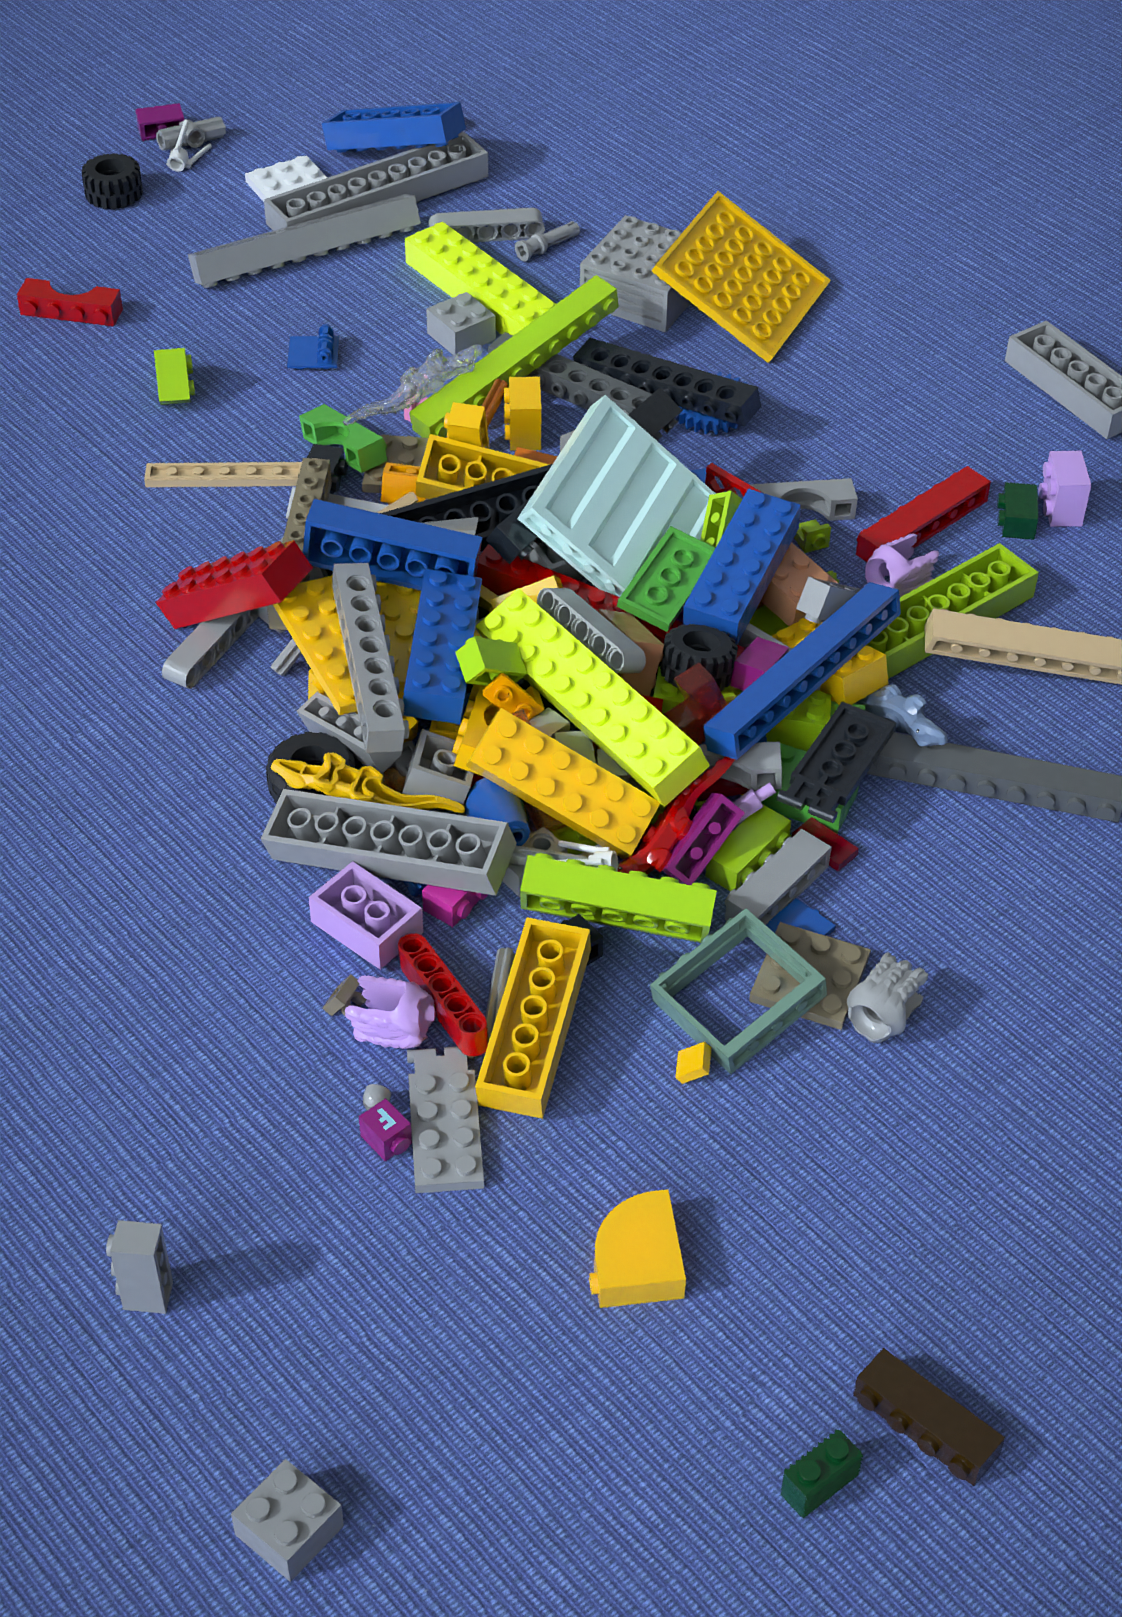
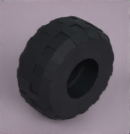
M304 732L303 734L290 736L287 740H283L277 745L268 757L266 776L270 795L276 804L283 789L326 795L315 789H294L289 787L281 775L272 771L271 765L274 760L303 761L309 765L322 766L324 755L328 752H334L346 760V765L356 769L353 753L338 738L331 737L327 733Z

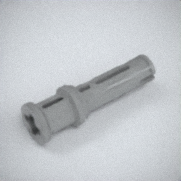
M571 221L547 233L533 234L528 240H519L515 243L516 254L521 261H528L535 254H544L547 248L579 235V225Z

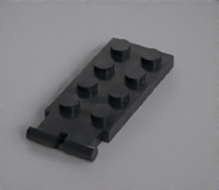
M841 702L790 775L789 784L791 785L788 790L781 789L779 791L777 801L799 810H803L805 805L809 806V814L834 823L838 814L835 811L839 804L843 806L847 804L894 734L896 722Z

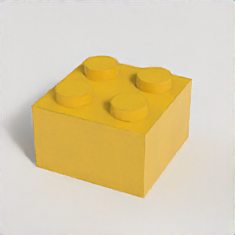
M509 377V388H504V403H509L504 404L505 440H510V451H516L517 447L541 450L542 408L540 377Z

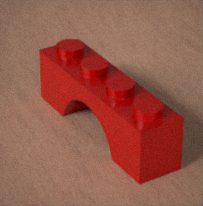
M26 278L17 293L20 315L115 326L123 310L120 289L96 286L83 294L66 295L56 292L51 287L50 280Z

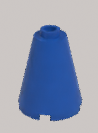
M487 778L477 781L467 794L468 799L466 806L464 805L466 815L507 822L517 843L516 846L525 844L529 838L530 830L524 800Z

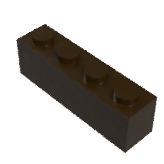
M885 1348L857 1376L853 1396L857 1398L861 1406L869 1411L876 1412L887 1421L894 1431L900 1434L904 1433L916 1442L923 1453L937 1458L958 1479L966 1480L975 1486L1000 1456L1005 1441L1003 1435Z

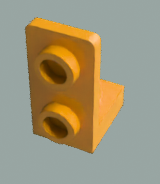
M500 673L482 690L483 696L496 707L506 710L524 722H528L544 710L539 691L532 685L526 690L522 689L505 673Z

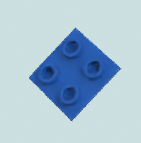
M324 324L319 328V336H290L287 368H337L339 336H334V330L329 324Z

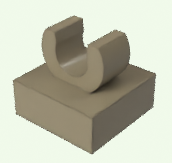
M350 974L336 987L322 1009L331 1016L341 1009L342 1014L345 1016V1009L348 1006H352L351 1002H354L359 1007L365 1003L366 999L362 993L355 991L360 984L358 979Z

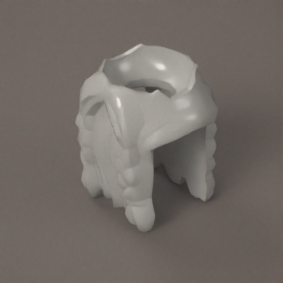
M890 952L882 956L875 969L871 970L870 975L851 990L846 1000L849 1019L855 1031L873 1043L886 1041L905 1030L907 1018L911 1012L921 1006L923 996L916 991L928 979V973L924 969L917 968L911 970L912 964L908 960L897 963L896 957L891 955Z

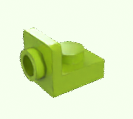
M816 519L799 523V529L794 539L804 553L827 548L830 542L831 527L829 524L820 525Z

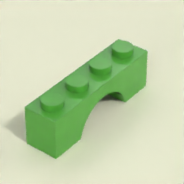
M326 404L299 415L304 439L312 444L343 445L347 465L360 473L387 461V445L382 436Z

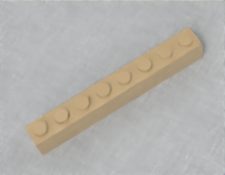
M934 608L925 624V653L1122 685V639Z

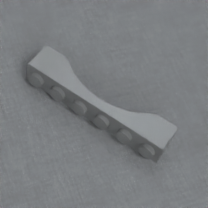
M780 742L754 744L738 760H735L720 778L738 783L749 790L752 788L753 790H758L769 782L774 789H782ZM705 744L698 745L710 765L706 770L711 769L718 760H722L725 757L707 751ZM597 749L598 765L637 789L642 788L637 781L602 749Z

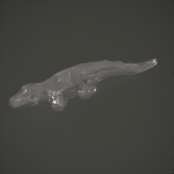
M476 344L461 350L456 355L446 358L441 349H435L427 356L423 365L419 368L410 367L400 377L402 385L390 397L360 407L343 420V424H354L355 421L365 419L368 416H376L377 414L384 416L388 413L397 414L405 408H410L412 404L419 403L421 399L429 394L437 393L441 390L447 379L474 370L475 359L482 354V346Z

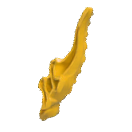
M328 752L324 755L322 766L286 759H276L271 765L272 771L281 775L287 785L294 789H315L328 796L415 809L450 810L455 813L465 812L462 804L444 797L401 794L385 786L382 783L383 775L372 766H364L360 770L346 765V760L334 752Z

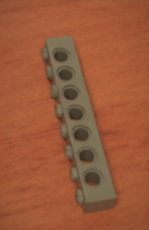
M303 458L282 541V543L294 540L302 552L305 522L313 500L318 499L328 502L332 486L330 460ZM311 571L302 579L300 583L310 580ZM268 605L269 629L287 630L274 606Z

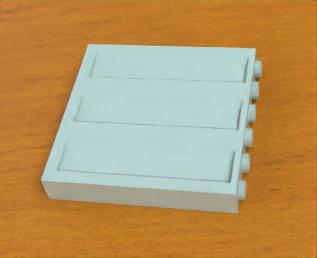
M604 395L590 406L517 519L598 589L620 597L670 526L700 540L709 495L716 493L638 425L635 420L619 408L615 402Z

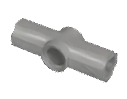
M214 117L196 122L188 120L189 123L181 147L189 145L197 148L205 141L223 138L226 134L223 119L221 117ZM184 121L178 126L158 130L156 139L162 151L175 148Z

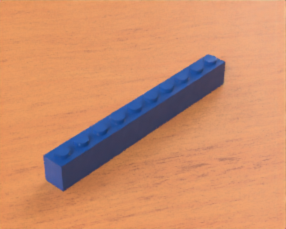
M869 582L704 725L707 751L738 760L901 614L899 589Z

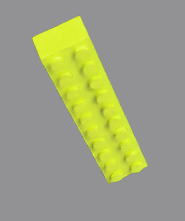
M521 589L515 590L475 626L483 638L501 639L506 642L517 643L527 671V675L523 678L664 807L710 766L701 748Z

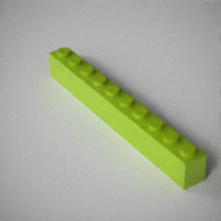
M595 275L411 410L409 415L413 431L422 438H429V434L445 438L448 429L444 428V418L446 412L450 413L453 402L482 406L496 379L506 381L509 388V377H525L536 368H539L544 362L558 354L563 348L577 340L579 336L591 327H594L619 307L617 289Z

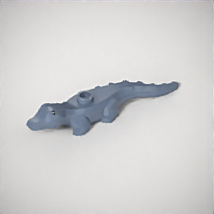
M891 684L856 702V704L865 705V711L896 722L895 731L907 733L908 735L911 734L919 746L945 745L948 741L947 734L925 717L923 710L925 709L926 701L918 694L911 695L908 698L904 697L899 688Z

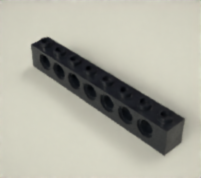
M589 338L573 356L574 361L651 394L661 388L678 406L730 423L746 426L761 408L759 391L756 386L597 339Z

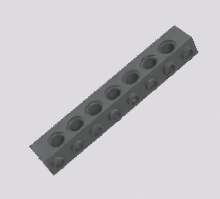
M506 332L488 346V354L513 335ZM558 354L552 356L539 368L525 376L540 377V389L587 410L606 395L619 408L631 413L652 395L649 392Z

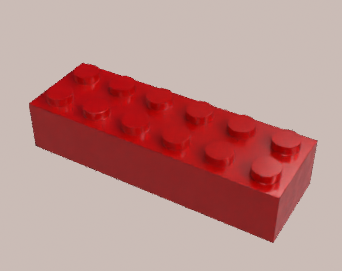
M294 540L285 543L278 541L267 548L260 546L249 553L242 551L231 558L224 556L213 563L206 561L195 568L192 566L186 567L178 574L179 579L176 582L169 584L162 590L163 595L155 603L173 628L177 629L280 603L313 567Z

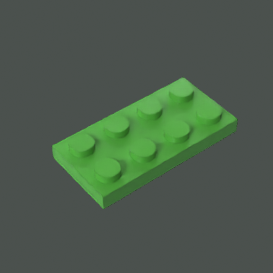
M670 526L618 599L617 607L668 632L684 609V605L713 554L715 547Z

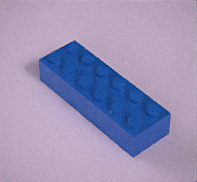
M461 102L347 109L340 111L321 123L327 150H337V153L347 152L350 149H356L357 152H361L374 147L376 150H385L391 146H395V149H404L409 145H415V148H423L429 144L442 147L448 145V141L458 138V134L466 129Z
M751 489L747 490L684 605L683 625L696 624L717 628L727 633L729 637L735 640V644L738 645L799 529L800 504Z
M314 499L305 522L303 554L312 566L332 571L334 564L369 563L371 575L375 574L376 581L421 591L425 569L476 577L483 537Z
M425 569L404 687V716L454 724L461 723L467 683L465 682L455 652L465 645L469 638L474 637L482 578Z

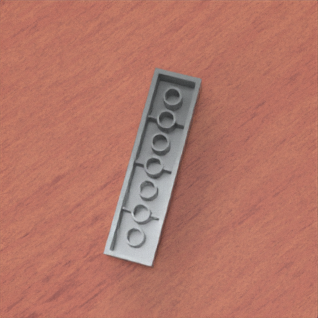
M283 789L261 837L262 843L273 860L340 871L353 861L377 877L495 896L517 844L507 822Z

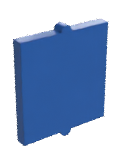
M797 898L766 924L774 933H776L779 923L782 922L828 936L836 928L835 924L819 914V910H813Z

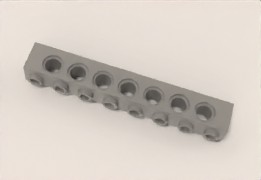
M369 563L334 564L332 589L366 753L402 751L404 739L409 737V724L407 720L402 718L404 716V702L402 698H398L399 679L398 677H393L395 670L394 657L388 654L390 651L389 635H384L385 616L379 613L381 610V598L379 594H375L377 586L375 574L371 575Z

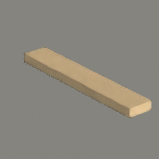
M302 462L147 463L144 482L145 487L296 486Z

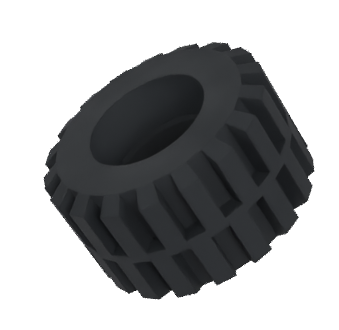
M117 153L102 154L89 159L82 166L81 173L85 198L90 204H94L95 207H102V209L125 208L141 198L143 188L140 166L131 156Z
M696 624L678 626V628L671 629L665 635L664 656L660 664L661 676L665 677L664 680L668 683L673 684L672 686L687 692L709 694L714 693V691H722L724 687H728L731 683L738 646L733 638L717 628Z

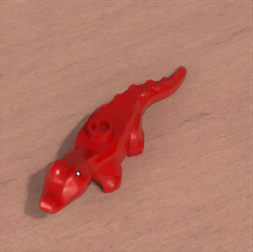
M725 756L722 760H718L715 766L706 770L700 777H697L668 803L663 813L658 815L654 825L650 824L641 837L642 842L638 850L618 864L617 872L629 874L630 871H640L648 875L655 868L661 872L672 856L671 851L676 843L682 840L691 828L693 821L689 818V815L697 798L729 769L735 759Z

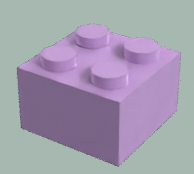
M1050 451L1048 462L1043 464L1044 481L1039 484V498L1044 501V516H1048L1050 527L1082 526L1091 489V482L1082 451Z

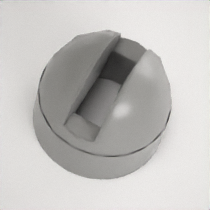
M378 1084L367 1085L363 1094V1105L366 1110H369L385 1098L390 1101V1090Z

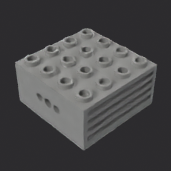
M625 215L580 263V286L595 275L599 276L617 289L619 307L611 315L666 333L691 302L661 280L651 270L682 233L678 230H671L655 223L645 222L636 217Z

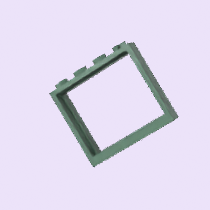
M747 908L733 919L730 917L725 925L714 934L707 935L698 947L690 953L683 954L673 967L666 972L658 974L659 978L650 984L653 1002L698 1044L705 1041L711 1047V1056L730 1074L735 1072L827 996L826 978ZM746 937H749L800 984L724 1046L686 1011L673 996Z

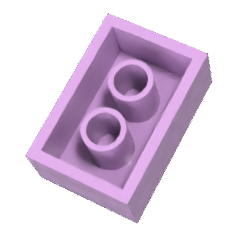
M353 861L309 897L311 922L380 970L399 954L398 941L401 937L410 933L420 935L423 933L422 907Z

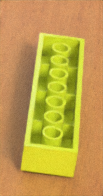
M443 221L405 238L406 263L452 298L461 293L468 292L495 314L496 331L500 334L506 332L515 335L556 305V303Z

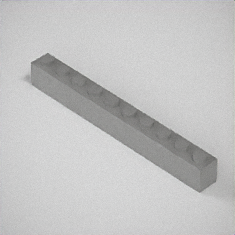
M405 194L188 254L195 283L206 288L218 285L217 281L225 278L226 281L237 280L240 278V274L248 272V275L261 273L262 268L268 266L271 269L283 267L286 261L292 260L293 263L306 260L307 255H326L328 250L336 248V250L347 249L350 247V243L365 244L371 242V238L375 236L386 238L392 236L393 231H411L414 229V225L421 224L415 196Z

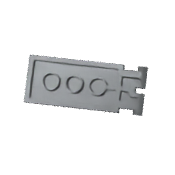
M444 1047L443 1056H436V1048L407 1050V1062L414 1063L415 1068L414 1074H408L415 1193L484 1189L475 1069L468 1070L467 1059L474 1058L462 1053L458 1047Z

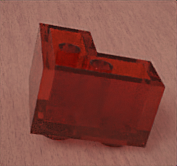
M698 662L674 678L685 700L663 715L697 745H700L706 741L704 725L727 706V703L715 679Z

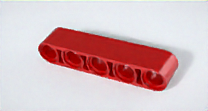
M410 933L401 937L398 941L400 966L404 975L410 982L414 981L431 995L434 1000L435 1017L462 1053L474 1057L484 1054L489 1043L485 1016L425 937L417 933Z

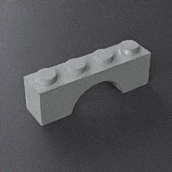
M852 478L749 484L765 494L800 504L801 509L816 511L822 514L828 521L855 519L858 498Z

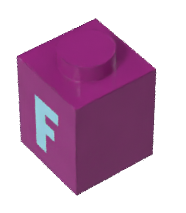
M386 1098L359 1116L360 1136L385 1162L394 1155L402 1154L412 1144L411 1123Z

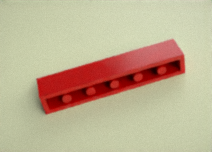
M968 466L958 472H954L941 483L935 484L925 493L916 496L915 499L904 506H900L896 511L881 518L869 528L863 529L857 537L856 555L868 562L873 552L881 545L898 540L900 537L904 538L912 533L917 535V541L911 547L916 548L986 503L991 481Z

